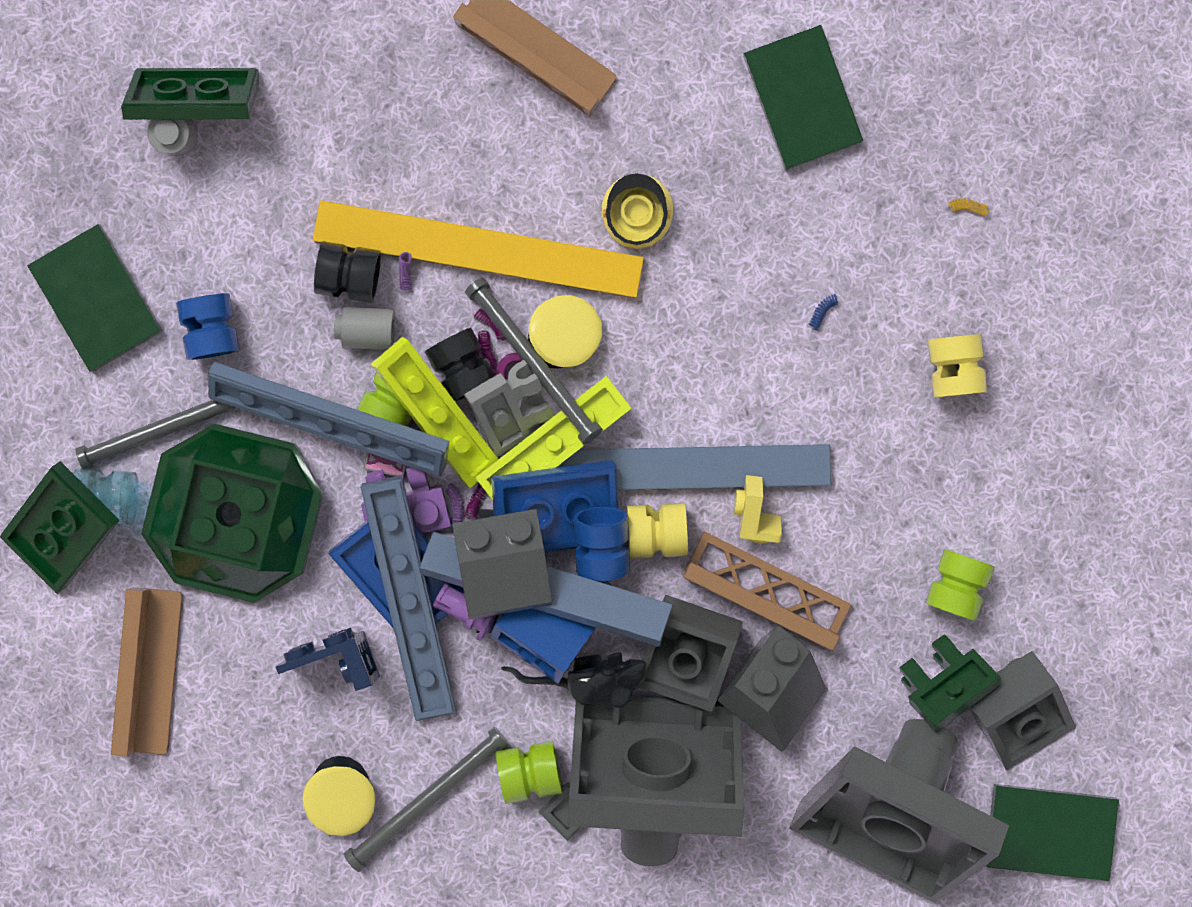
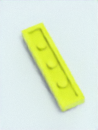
M401 337L371 363L374 370L424 433L450 441L447 464L468 488L473 487L478 482L476 477L499 460L409 340Z
M607 376L575 400L592 423L598 422L603 429L602 432L632 409ZM561 410L479 474L476 480L493 500L491 476L556 468L585 445L578 439L580 433Z

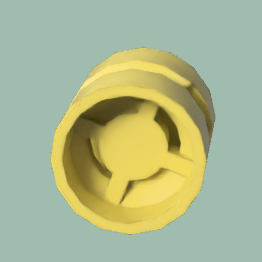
M982 334L928 340L930 363L937 366V371L931 375L933 398L988 392L986 371L978 364L984 358ZM956 364H959V365H960V368H959L958 371H957V369H956Z
M685 503L662 504L659 510L656 511L650 505L627 506L630 559L653 558L656 551H661L664 557L688 556Z

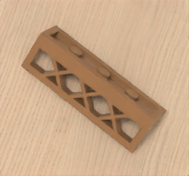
M705 531L683 573L684 578L832 651L840 638L837 633L852 605ZM708 543L724 550L728 567L712 572L698 565ZM730 554L745 561L733 565ZM753 564L760 568L765 585L748 590L740 586L735 569ZM731 571L734 582L720 576V574ZM767 572L781 579L770 583ZM789 582L797 586L802 603L785 608L777 604L772 587ZM767 589L771 600L756 593ZM803 590L817 596V598L807 601ZM826 600L839 607L829 629L814 622L809 609L810 605ZM804 608L807 618L793 611Z

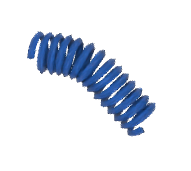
M834 294V297L831 295V297H826V300L823 299L826 305L820 301L822 305L818 304V306L822 309L816 307L817 310L812 315L814 318H811V323H808L814 327V330H819L824 319L823 317H825L824 314H826L828 309L838 305L836 294Z

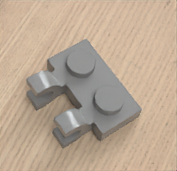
M525 360L511 368L507 380L499 373L464 394L490 448L497 457L511 450L531 435L529 428L537 423L546 422L555 416L551 405L543 400L540 393L543 388L535 373H531ZM522 399L521 406L519 407L516 401Z

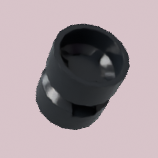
M322 241L316 260L314 293L339 297L342 292H346L350 300L373 303L380 273L381 251L357 247L353 252H348L344 244Z
M471 327L444 339L425 351L434 371L443 373L444 378L441 384L455 402L465 398V393L496 376L487 358H480L479 353L482 347Z

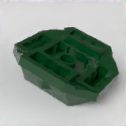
M212 424L161 453L141 535L174 583L255 603L304 573L324 493L296 443L220 424ZM228 502L235 503L241 511L240 521L234 526L227 524L222 517V509Z

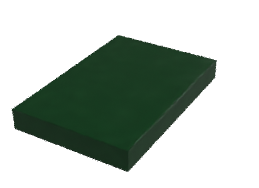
M822 25L743 54L785 170L863 142Z
M137 68L134 71L121 105L123 120L250 119L259 86V70L256 68Z
M100 224L93 226L27 265L89 372L98 370L163 331Z
M59 461L49 469L2 532L0 538L56 594H59L70 584L120 520Z
M994 784L990 816L1008 824L1009 828L999 856L985 866L996 869L1110 881L1119 799L1109 796Z

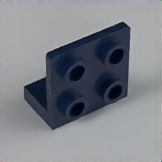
M351 627L322 639L323 646L315 648L313 641L290 649L283 654L285 660L275 666L277 673L281 674L341 652L344 658L339 660L342 676L346 684L353 683L355 691L372 686L380 678L364 631L353 634Z

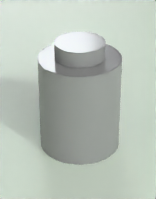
M151 120L147 128V136L150 144L157 151L181 156L189 153L195 147L198 140V131L192 120Z
M344 307L342 315H335L334 339L341 340L342 348L387 350L394 344V309Z

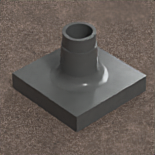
M631 696L628 704L621 708L614 707L611 701L595 706H587L576 701L568 826L620 829L622 853L630 861L643 866H660L672 861L678 852L681 833L742 837L744 784L741 719L717 701L713 712L669 698Z
M910 719L904 723L898 740L893 744L886 762L854 746L801 799L789 829L936 903L999 856L1009 825L945 793L953 767L952 761L959 745L958 740L945 727L936 733L924 719Z

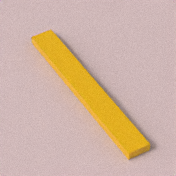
M319 200L312 240L318 243L326 241L344 244L347 248L352 249L357 247L380 250L381 254L400 257V254L403 252H408L414 260L637 298L644 259L641 256Z

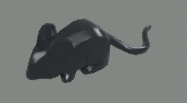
M621 652L610 654L607 657L608 660H602L600 655L583 656L574 660L573 671L568 672V678L562 677L558 684L547 676H524L514 667L503 666L501 669L511 672L520 682L525 684L556 685L568 689L576 701L587 706L600 705L611 701L614 707L621 708L628 704L633 690L644 677L646 662L635 659L622 661Z

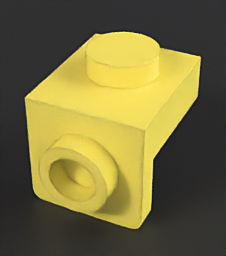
M746 475L744 491L736 490L733 513L734 515H740V538L749 539L758 544L781 542V516L761 513L763 478Z

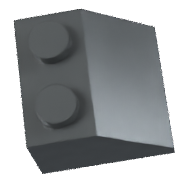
M536 509L452 524L469 620L552 605L546 558Z
M665 594L663 602L673 604L672 611L660 647L647 644L642 659L646 662L644 677L637 687L713 712L738 641L743 621Z
M777 625L759 640L717 701L783 752L825 692L826 687L811 651Z
M1033 651L1021 658L1012 660L1005 668L998 671L997 674L1001 677V685L969 708L972 716L1006 770L1076 728L1058 684Z

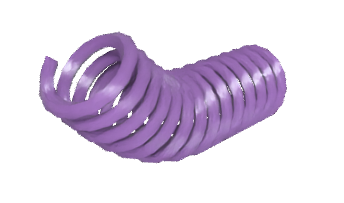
M408 252L401 253L399 257L400 289L402 290L412 289V282H410L412 255Z
M453 483L447 485L450 488H447L445 492L450 496L453 503L452 523H457V521L463 522V517H461L463 516L461 514L463 511H460L463 510V508H460L463 505L459 504L464 503L456 502L463 500L462 498L456 499L462 497V495L455 496L460 494L458 492L459 489Z

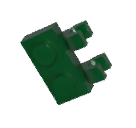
M945 634L932 643V648L936 651L933 654V659L944 668L934 678L930 679L913 658L899 667L900 672L904 675L901 678V682L912 692L908 696L909 704L936 733L1001 685V677L974 649L963 655Z

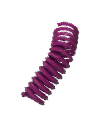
M482 308L474 315V318H479V321H484V324L489 319ZM491 322L489 324V327L493 329L497 337L496 339H502V341L506 340V338L502 334H500L501 332H499V329L496 328V326H494L495 324Z
M481 330L478 332V341L482 347L481 350H483L481 352L482 356L491 361V366H495L498 363H495L497 360H495V355H492L494 352H491L490 333Z
M478 484L477 489H475L474 494L471 496L472 499H469L471 502H468L464 516L468 519L476 518L479 504L482 502L480 499L485 497L483 494L486 493L481 490L483 487Z

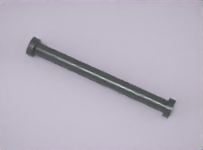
M479 278L471 283L465 290V294L470 300L478 302L520 358L525 360L531 372L535 373L541 385L580 433L578 439L581 443L585 445L599 436L603 430L598 422L592 423L545 361L535 351L534 347L488 290L490 285L486 279Z
M210 400L92 447L80 446L75 449L76 456L82 469L87 471L94 468L93 463L233 410L235 407Z
M494 726L488 731L490 736L357 848H349L344 852V857L351 867L357 872L366 867L364 862L496 751L508 748L510 744L502 733Z

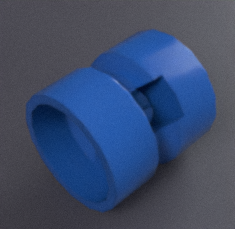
M230 294L205 295L176 302L180 325L187 328L188 331L182 337L186 360L205 359L240 351L236 328L229 326L228 322L234 317Z
M592 507L576 513L574 516V538L576 543L579 544L575 550L577 575L602 582L626 576L630 571L629 548L623 546V543L629 538L627 513L614 507Z

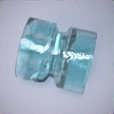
M76 468L73 474L120 520L118 524H133L137 513L139 491L136 472L113 470L111 474L105 477L99 469Z

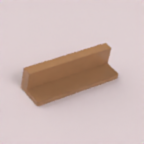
M470 0L467 6L462 3L453 16L457 26L589 117L616 80V74L509 0Z
M139 587L126 589L110 755L127 757L133 752L160 755L168 752L183 594L180 591Z

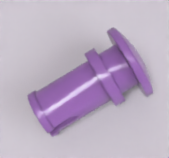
M447 583L444 584L433 604L434 608H438L464 622V628L471 630L473 627L480 631L477 636L479 641L491 631L498 615L469 620L464 594L450 587Z

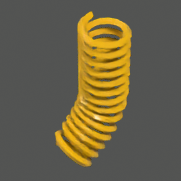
M959 198L956 201L948 202L950 208L953 206L952 212L966 209L976 212V214L984 215V217L989 213V210H987L988 205L985 207L983 203L980 204L978 202L977 204V201L974 203L972 199L968 203V198H966V204L964 198H962V201Z

